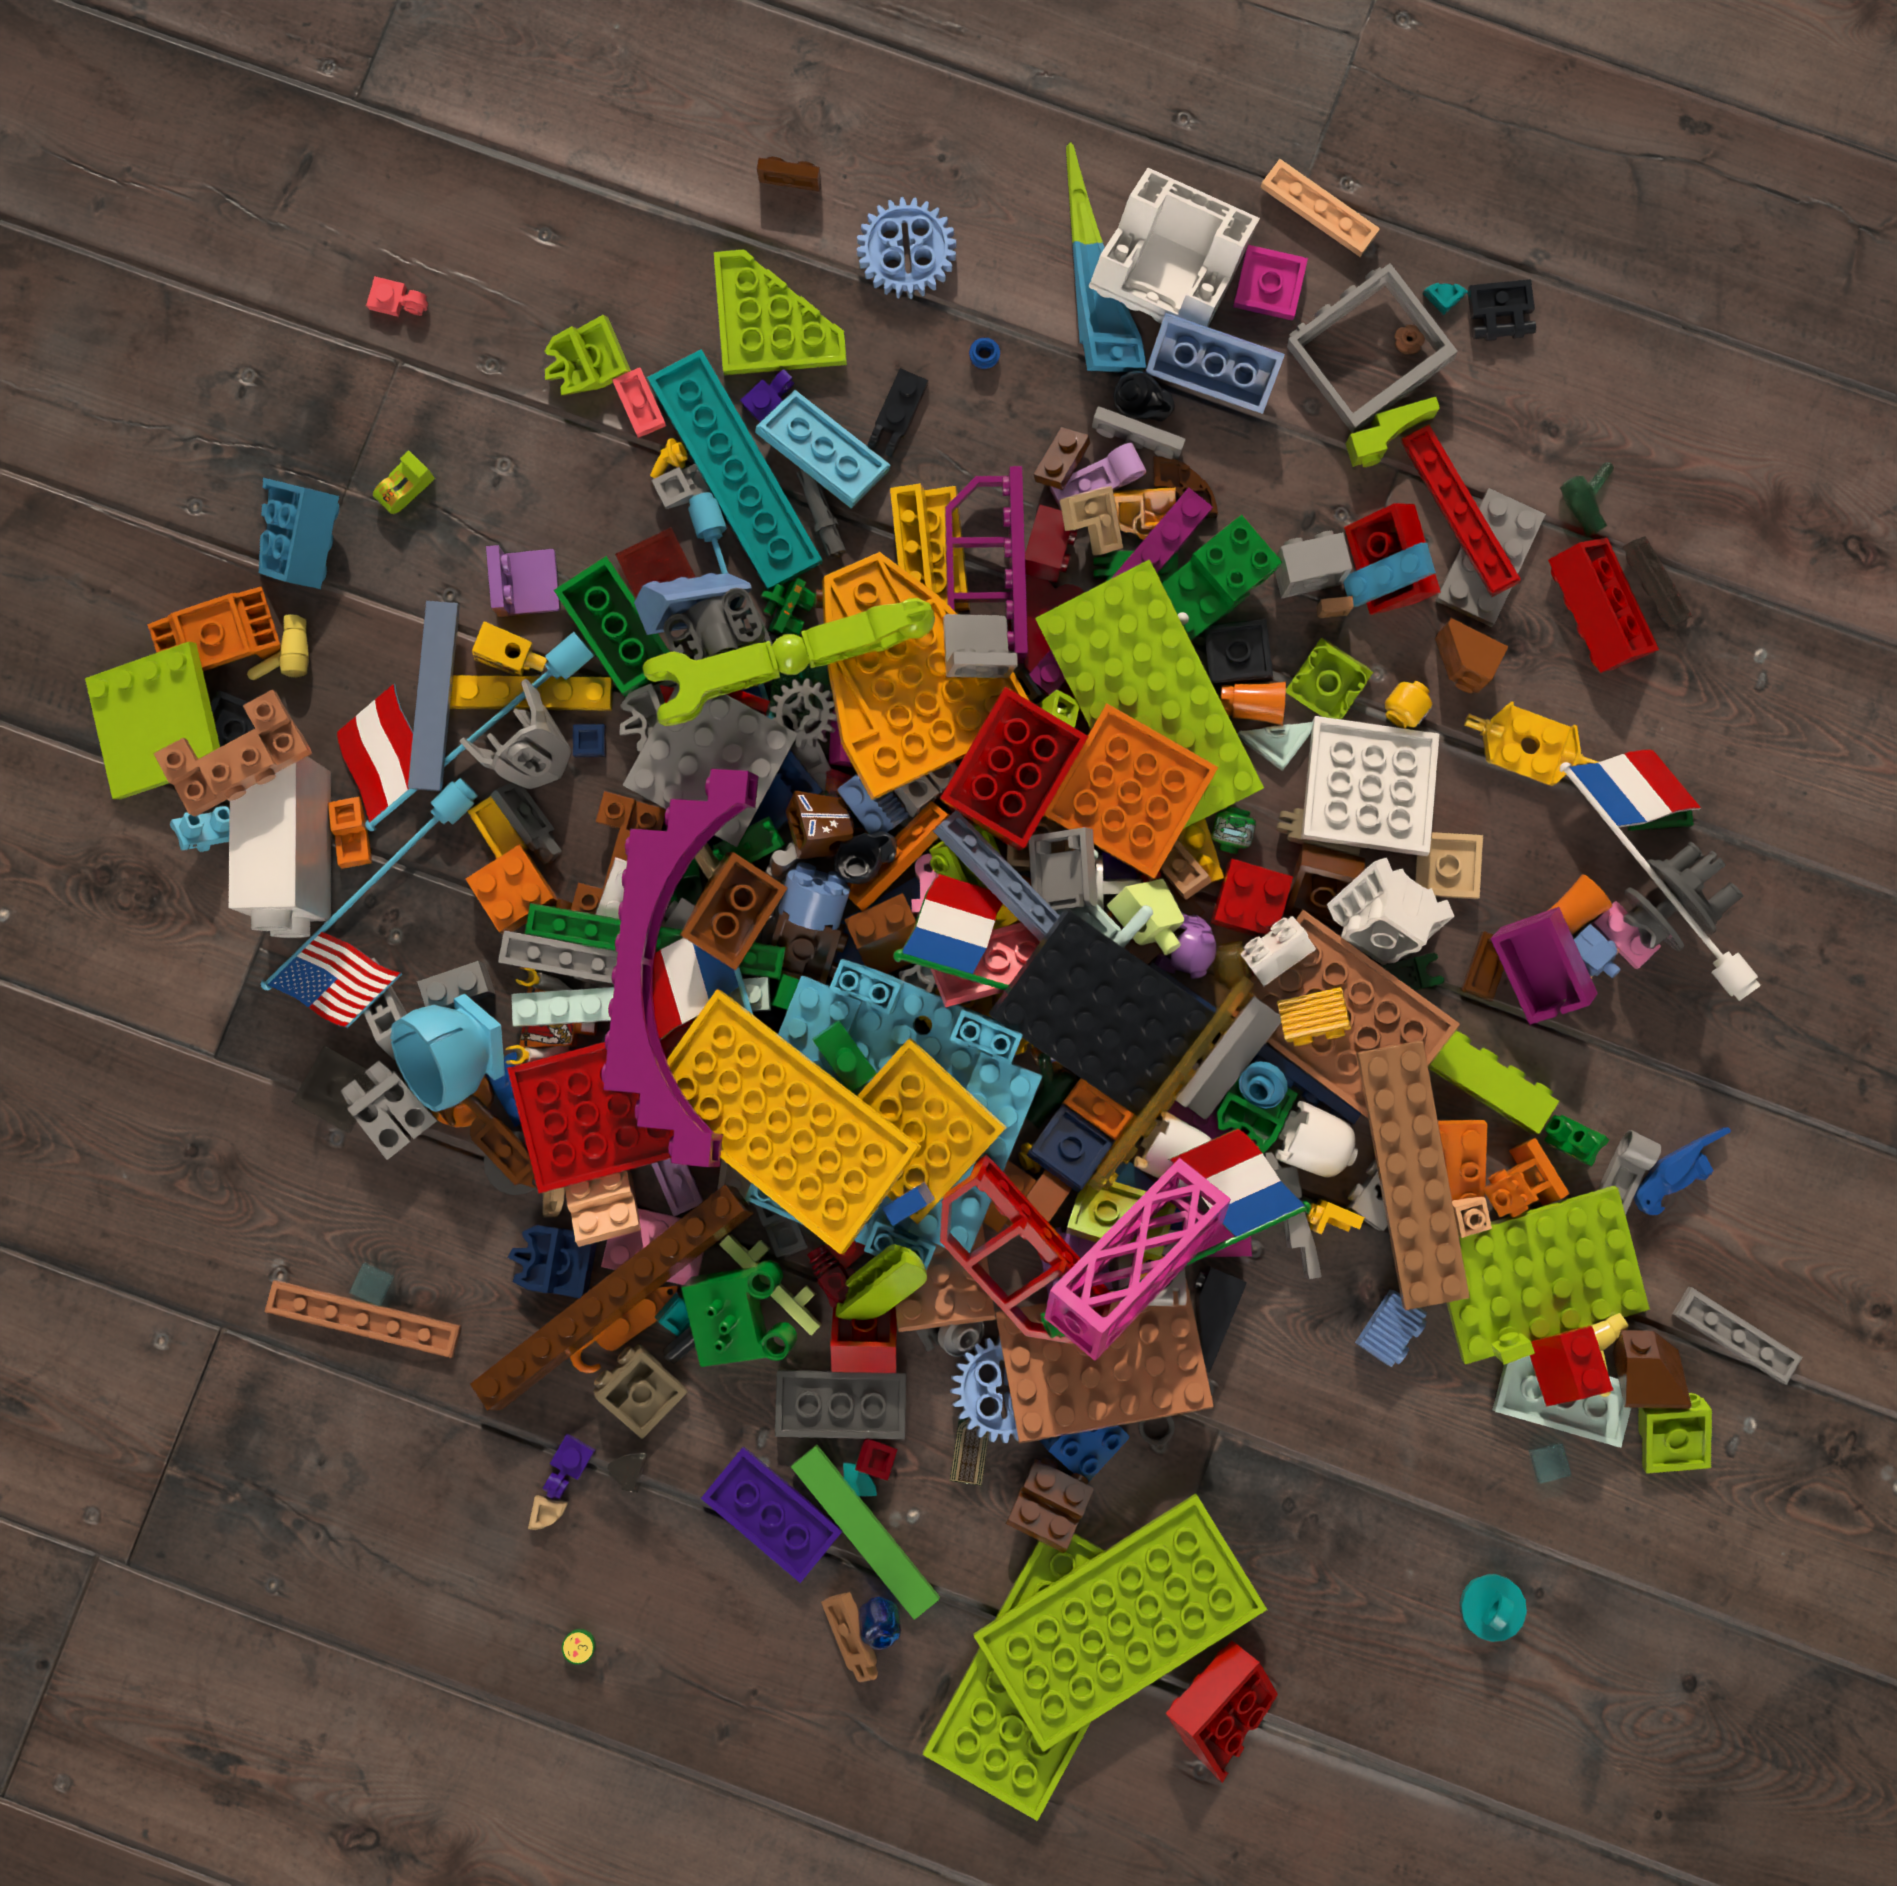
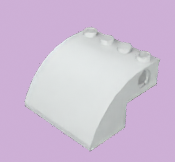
M1147 168L1129 196L1117 230L1099 257L1089 288L1096 290L1102 297L1113 298L1124 303L1131 310H1140L1152 316L1159 323H1162L1165 313L1208 327L1233 279L1260 218Z

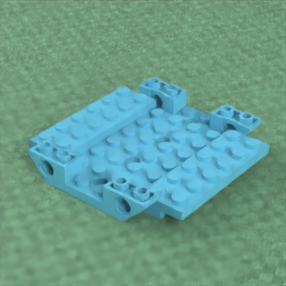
M844 959L840 960L830 986L806 976H801L778 1033L779 1036L843 1086H845L812 1039L836 1021L840 1020L877 1073L909 1038H912L1007 1127L980 1156L981 1158L987 1153L1004 1172L1043 1077L1040 1074L1013 1064V1058L1023 1034L1005 1027L994 1018L960 1004L945 1007L941 996L879 970ZM919 1016H926L931 1020L932 1029L928 1034H921L916 1030L915 1020ZM872 1079L864 1083L862 1086L854 1090L852 1093H854L857 1096ZM975 1163L953 1187H955L971 1175ZM750 1184L744 1200L802 1224L754 1184ZM976 1186L952 1202L950 1233L969 1253L972 1250L992 1201L985 1192L980 1191ZM886 1195L854 1241L866 1245L864 1251L874 1256H877L892 1244L907 1247L921 1258L927 1271L936 1246L944 1247L940 1242L943 1198L918 1225L908 1216L892 1226L882 1209L892 1202Z

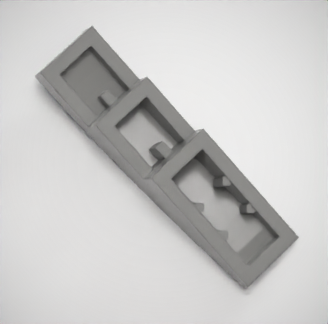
M1272 1152L1263 1154L1273 1170L1282 1169ZM1302 1212L1283 1221L1286 1244L1288 1248L1300 1247L1304 1278H1321L1315 1242L1305 1212Z

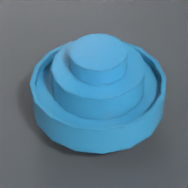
M1259 1061L1250 1064L1243 1071L1239 1079V1088L1243 1097L1249 1103L1259 1108L1267 1109L1275 1107L1282 1101L1287 1092V1080L1278 1067L1268 1062Z

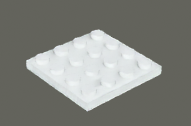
M1315 716L1311 732L1301 839L1427 856L1430 853L1439 734Z

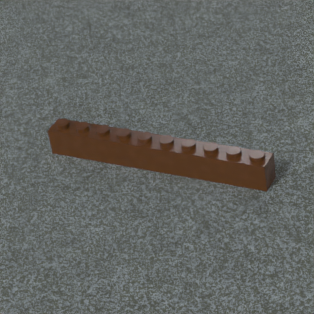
M727 1184L722 1186L470 1383L486 1410H502L751 1216L754 1212L746 1200H744L739 1190Z

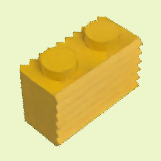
M1341 987L1277 1001L1284 1037L1287 1042L1293 1041L1294 1046L1312 1043V1037L1325 1035L1326 1039L1342 1037L1345 1035L1344 1030L1351 1029L1344 993Z

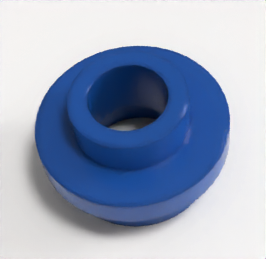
M979 338L970 347V360L978 368H992L999 361L1000 348L990 338ZM986 350L990 353V356L988 358H981L979 353Z

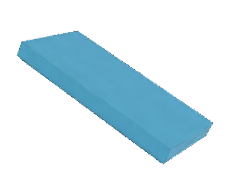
M796 390L756 426V434L850 508L889 471L891 466Z

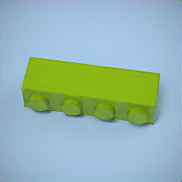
M1456 1031L1428 1069L1530 1134H1540L1559 1103V1100L1552 1097L1553 1091L1538 1082L1533 1085L1524 1079L1526 1076L1524 1072L1511 1065L1506 1068L1497 1062L1499 1057L1485 1048L1481 1050L1476 1049L1470 1045L1472 1040L1469 1037Z

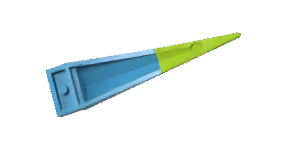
M1070 142L1066 147L1079 343L1083 344L1087 371H1143L1146 369L1142 338L1129 309L1124 303L1113 298L1102 297L1096 290L1089 288L1099 257L1105 247L1092 212L1075 148Z

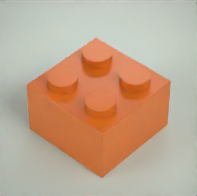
M520 844L466 878L467 883L501 934H504V930L514 932L527 923L530 903L553 907L557 902V897L533 859Z

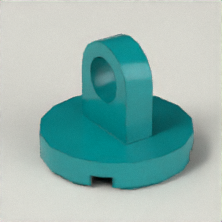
M1487 1574L1471 1580L1463 1590L1459 1602L1460 1612L1466 1627L1479 1638L1490 1642L1505 1641L1516 1635L1523 1626L1527 1614L1526 1599L1520 1588L1507 1577L1497 1574Z

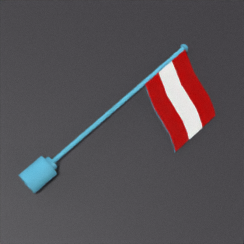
M572 632L545 655L548 660L545 664L548 671L532 683V685L538 688L552 675L556 679L562 676L567 680L595 655L578 634ZM392 684L337 731L342 756L361 792L369 819L366 821L365 826L369 831L376 830L375 826L417 791L408 788L413 731L401 709L395 684ZM524 691L467 740L473 743L526 698ZM462 744L445 758L444 767L466 749Z

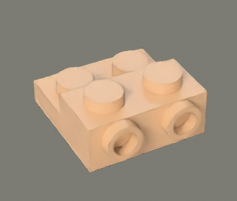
M630 1170L565 1187L567 1206L571 1212L575 1242L578 1247L641 1231Z

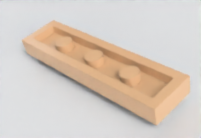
M1281 159L1278 160L1261 184L1260 188L1359 257L1362 256L1380 230L1379 227Z

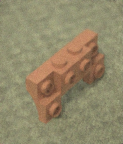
M273 689L243 705L255 729L198 759L185 738H181L154 753L169 783L174 785L188 814L196 817L225 800H236L246 794L245 789L255 784L262 785L272 781L276 777L275 773L312 754L304 736Z

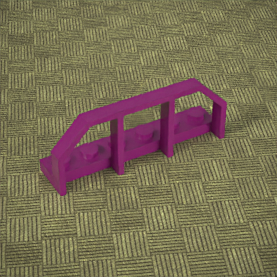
M1009 466L1007 476H975L945 507L947 604L954 610V603L1005 602L1006 620H1011L1012 630L1007 631L1008 651L1017 653V664L1024 663L1028 653L1022 466ZM977 487H1002V496H1008V507L1003 508V527H1009V537H952V513ZM1003 547L1004 558H1009L1010 569H1005L1004 572L1005 589H1010V592L954 593L953 548Z

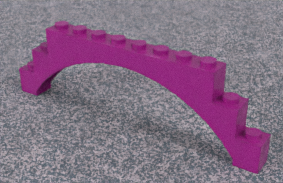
M711 769L710 777L707 778L705 783V793L708 796V801L670 799V807L665 812V823L668 826L667 831L630 829V837L627 838L625 843V853L628 856L627 867L622 874L624 896L618 909L621 925L620 934L617 935L615 940V950L618 954L617 964L612 971L614 993L608 1006L611 1022L610 1031L607 1032L605 1037V1048L608 1050L607 1061L602 1068L601 1076L604 1090L640 1093V1100L637 1101L635 1106V1117L638 1119L637 1126L674 1130V1136L671 1137L669 1142V1154L672 1156L671 1163L720 1167L723 1134L714 1133L698 1116L683 1095L669 1068L660 1043L653 1003V962L658 934L670 899L691 861L707 841L727 822L746 808H756L759 776L750 771Z

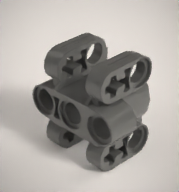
M732 588L723 596L703 600L691 606L682 614H673L667 618L663 627L672 652L685 654L693 660L708 658L770 641L771 646L773 644L750 595L743 588ZM743 597L746 599V606L744 608L730 609V603L734 598ZM747 618L751 628L745 629L741 620ZM677 623L687 624L688 628L684 634L679 637L671 635L674 625ZM688 644L693 653L686 654L683 646Z

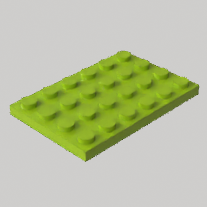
M1610 1186L1529 1210L1513 1218L1509 1216L1491 1222L1492 1229L1463 1238L1459 1236L1470 1298L1447 1302V1307L1460 1356L1465 1365L1495 1356L1491 1343L1499 1341V1338L1507 1333H1522L1530 1341L1593 1325L1618 1313L1623 1317L1650 1310L1619 1188L1616 1186Z

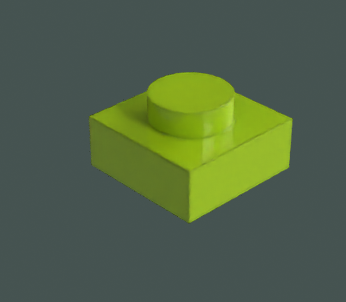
M1507 1333L1502 1335L1499 1341L1491 1343L1494 1355L1504 1365L1535 1354L1531 1341L1522 1333Z

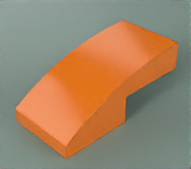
M360 797L328 802L330 828L335 836L338 866L344 869L371 864L370 842Z

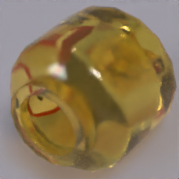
M1232 941L1217 945L1218 950L1212 962L1215 980L1218 983L1227 984L1228 989L1244 987L1246 980L1251 979L1255 974L1241 956V953L1245 950L1243 942Z

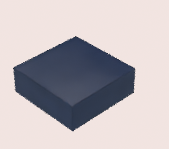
M605 724L573 725V756L575 758L606 757Z

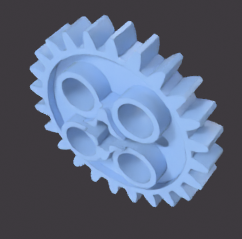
M901 197L899 206H895L891 200H888L887 210L878 205V216L876 217L869 213L867 216L870 225L861 224V232L864 235L857 236V243L861 245L857 248V256L862 257L859 260L860 269L867 268L865 278L871 279L875 277L873 281L874 288L884 284V293L886 295L892 289H896L897 298H900L903 291H907L909 298L912 299L914 290H918L922 296H925V287L927 285L935 291V280L945 282L946 275L943 271L952 272V264L949 261L956 260V252L953 251L956 248V239L951 238L954 236L953 227L946 228L948 225L947 216L938 219L940 215L938 207L929 212V202L926 201L921 207H918L916 198H913L910 205H906L904 197ZM902 223H907L912 269V272L909 274L905 270ZM918 228H924L928 233L918 236L913 231ZM886 231H894L897 233V236L890 239L884 237L883 234ZM924 257L928 258L931 262L923 266L917 264L916 260ZM890 260H896L900 263L896 268H889L885 264Z
M998 1336L997 1345H994L993 1341L987 1338L985 1339V1349L979 1344H975L974 1351L976 1354L974 1356L968 1352L963 1353L967 1360L966 1365L956 1363L955 1366L962 1373L961 1376L951 1377L952 1380L959 1383V1387L951 1389L950 1393L958 1394L960 1399L952 1403V1406L963 1408V1411L957 1416L958 1419L968 1417L970 1420L966 1428L970 1430L978 1426V1437L981 1438L988 1431L989 1441L991 1442L996 1440L998 1434H1000L1003 1443H1008L1010 1434L1013 1435L1016 1441H1019L1010 1392L1004 1394L1007 1411L1005 1419L1001 1417L1002 1394L996 1393V1387L1002 1384L999 1362L1000 1360L1004 1361L1000 1337ZM984 1364L990 1365L994 1371V1377L988 1383H984L979 1378V1369ZM1004 1367L1003 1382L1004 1385L1008 1386L1006 1369ZM986 1397L992 1398L995 1402V1410L989 1416H985L980 1410V1403Z

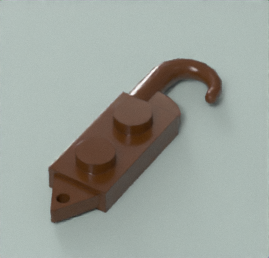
M471 1094L455 1106L445 1109L447 1121L451 1126H454L456 1124L453 1117L454 1108L459 1104L467 1105L477 1115L470 1127L471 1140L515 1186L522 1184L537 1189V1185L534 1184L535 1177L527 1147L479 1098Z

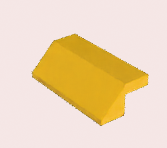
M921 483L890 488L898 566L935 592L947 603L945 507L958 495L956 486L924 490ZM959 507L952 513V537H962ZM953 548L954 593H968L964 548ZM954 603L955 612L970 610V603Z

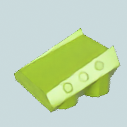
M1321 638L1287 687L1286 693L1322 717L1341 720L1366 685L1373 671L1329 641Z

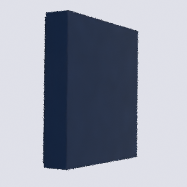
M1062 1104L1026 1155L1079 1193L1115 1140L1068 1106Z

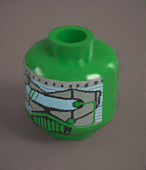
M1228 806L1226 810L1217 812L1211 838L1215 842L1220 843L1219 850L1238 854L1239 848L1246 849L1251 846L1256 828V820L1250 816L1251 811Z

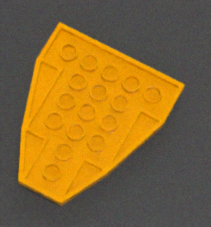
M881 552L824 576L822 580L824 624L865 612L874 606L902 603L908 598H919L930 603L935 615L933 628L922 638H909L884 651H873L827 664L841 745L871 800L963 758L1004 687L1029 700L1014 672H1012L1009 678L946 677L943 617L946 614L957 613L935 592Z

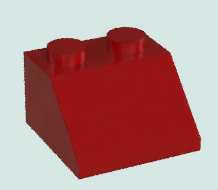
M837 1306L833 1307L830 1345L831 1372L896 1373L897 1317L895 1306L885 1314L868 1320L836 1317Z
M1588 1325L1531 1341L1535 1354L1530 1355L1546 1407L1614 1391L1593 1326Z

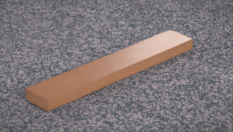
M278 1280L272 1282L265 1308L266 1313L449 1358L454 1357L461 1330V1325Z

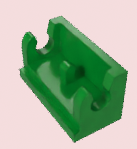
M770 816L749 826L737 847L723 840L713 845L714 849L712 851L719 861L722 860L726 852H734L749 863H752L782 847L784 842Z

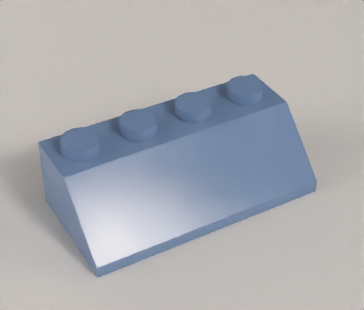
M1165 313L1145 373L1263 414L1285 354Z

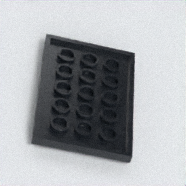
M1067 907L989 1012L992 1018L1005 1027L1023 1034V1039L1140 1118L1143 1117L1218 1016L1210 1008Z

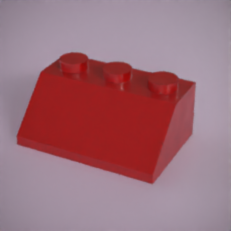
M1393 503L1344 527L1356 570H1360L1419 543H1426L1415 504ZM1436 574L1367 602L1369 614L1375 615L1416 604L1441 593Z

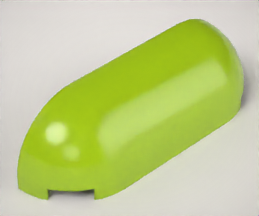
M896 1244L888 1246L846 1281L845 1285L849 1287V1290L846 1293L847 1297L844 1303H837L836 1317L847 1320H868L888 1312L926 1282V1269L921 1258L907 1247Z

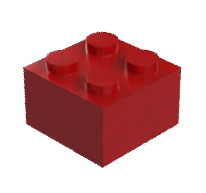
M1231 859L1225 870L1210 924L1254 937H1264L1271 932V927L1282 918L1293 876Z

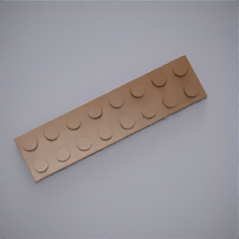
M1415 1041L1357 1052L1402 1306L1405 1310L1470 1298L1423 1041Z

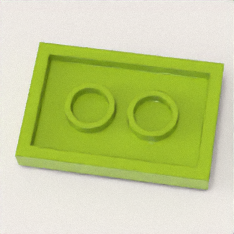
M1092 1175L1077 1195L1066 1233L1097 1243L1147 1191ZM1168 1202L1153 1218L1175 1213L1176 1206ZM1171 1224L1149 1229L1146 1239L1168 1234ZM1136 1236L1129 1243L1136 1242ZM1165 1245L1144 1250L1143 1257L1154 1261L1161 1259Z

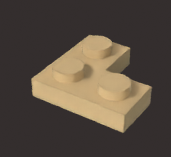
M1112 486L1101 487L1060 499L1065 531L1088 526L1093 555H1102L1123 548Z

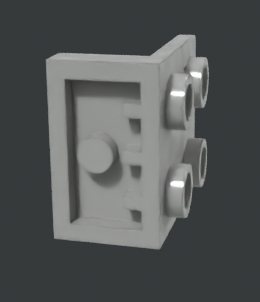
M946 614L943 617L946 677H1010L1017 667V653H1008L1007 622L1005 616Z

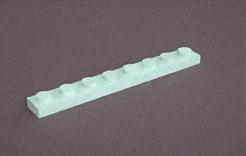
M769 978L743 979L752 1012L771 1011ZM614 987L512 994L513 1026L524 1027L611 1021L608 1014V1006L613 998ZM737 988L729 996L744 1007L739 988Z

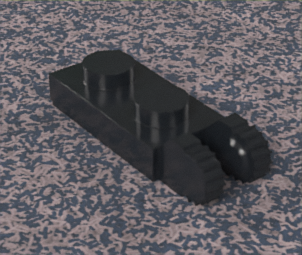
M899 369L875 422V427L867 447L874 450L879 445L883 432L886 431L893 435L886 446L885 455L893 457L901 438L904 439L928 386L927 379L904 369Z

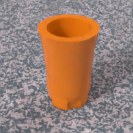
M1286 681L1269 684H1234V687L1222 685L1221 703L1227 715L1232 716V718L1265 721L1283 726Z
M1582 874L1564 896L1549 910L1560 907L1573 936L1579 929L1612 908L1613 905L1604 891L1588 876Z

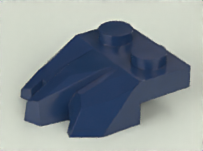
M536 1225L522 1232L523 1238L528 1242V1247L512 1248L507 1257L523 1267V1271L515 1274L512 1282L527 1290L580 1298L589 1291L597 1242L578 1247L575 1242L574 1230Z

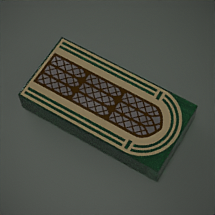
M968 1417L959 1419L950 1481L982 1486L989 1432L987 1431L980 1438L977 1436L978 1426L968 1430L966 1426L970 1419Z

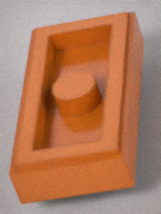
M1082 1078L1079 1079L1063 1102V1104L1115 1141L1134 1116L1128 1109Z

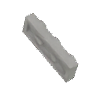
M1099 406L1093 418L1092 428L1097 429L1096 431L1100 435L1108 438L1116 436L1126 440V443H1133L1137 449L1145 447L1155 451L1154 453L1157 456L1169 459H1179L1186 440L1180 436Z

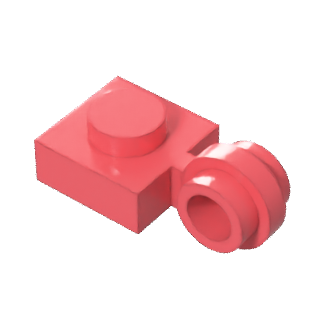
M375 276L366 306L369 310L399 317L401 307L404 306V310L408 313L421 316L423 311L427 310L428 302L426 301L427 296L415 290H409L408 295H405L407 287L404 283Z

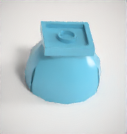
M466 994L454 998L455 1009L431 1005L415 1009L392 1023L391 1045L396 1063L404 1080L418 1100L434 1112L451 1108L477 1091L485 1073L493 1080L505 1075L501 1024Z

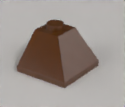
M1621 1330L1613 1350V1356L1624 1407L1690 1409L1692 1405L1678 1349L1654 1331Z

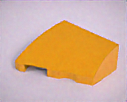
M1176 487L1113 491L1120 530L1136 534L1142 540L1149 535L1176 503Z

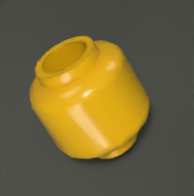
M1414 681V683H1399L1385 701L1386 717L1399 728L1417 727L1432 707V701L1428 696L1430 693L1429 689L1418 681Z

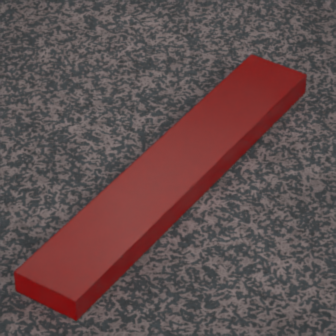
M1430 424L1402 438L1401 444L1491 597L1519 584L1521 579Z

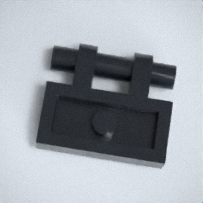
M1531 279L1477 284L1468 287L1471 319L1483 318L1484 326L1472 328L1473 339L1495 341L1497 337L1512 336L1513 339L1523 338L1525 334L1536 333V322H1524L1523 314H1531L1535 310ZM1511 316V323L1497 324L1496 317Z

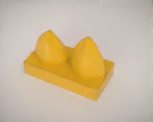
M1205 818L1184 828L1178 837V841L1206 871L1211 879V883L1223 880L1224 876Z

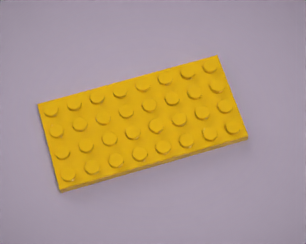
M717 989L667 1059L669 1068L679 1088L695 1112L714 1133L723 1134L720 1158L839 1254H844L921 1148L909 1136L722 990Z

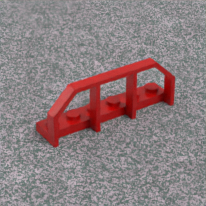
M986 1153L976 1161L968 1178L946 1192L942 1200L940 1242L1025 1336L1072 1344L1073 1342L1066 1336L1050 1338L1043 1324L1031 1322L1017 1304L1057 1277L1061 1279L1081 1258ZM976 1186L980 1191L985 1192L989 1196L998 1212L1003 1216H1007L1013 1225L972 1253H969L950 1233L952 1202ZM1019 1234L1023 1239L1028 1240L1037 1250L1039 1257L1052 1267L1008 1296L979 1265L978 1261ZM1104 1284L1092 1286L1090 1298L1111 1292ZM1111 1303L1097 1306L1093 1310L1101 1317H1107Z

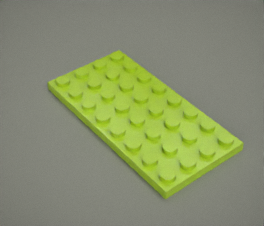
M1150 559L1035 618L1091 729L1107 703L1218 767L1184 828L1264 789Z
M1194 1494L973 1633L1044 1752L1265 1612L1267 1608L1197 1494Z
M1074 1533L1065 1553L1038 1540L995 1620L1105 1550ZM979 1647L926 1744L922 1755L1038 1821L1090 1723L1043 1752L982 1649Z

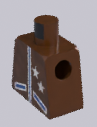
M795 791L786 809L798 859L836 855L841 842L851 840L853 836L865 833V828L857 817H849L846 803L842 798Z

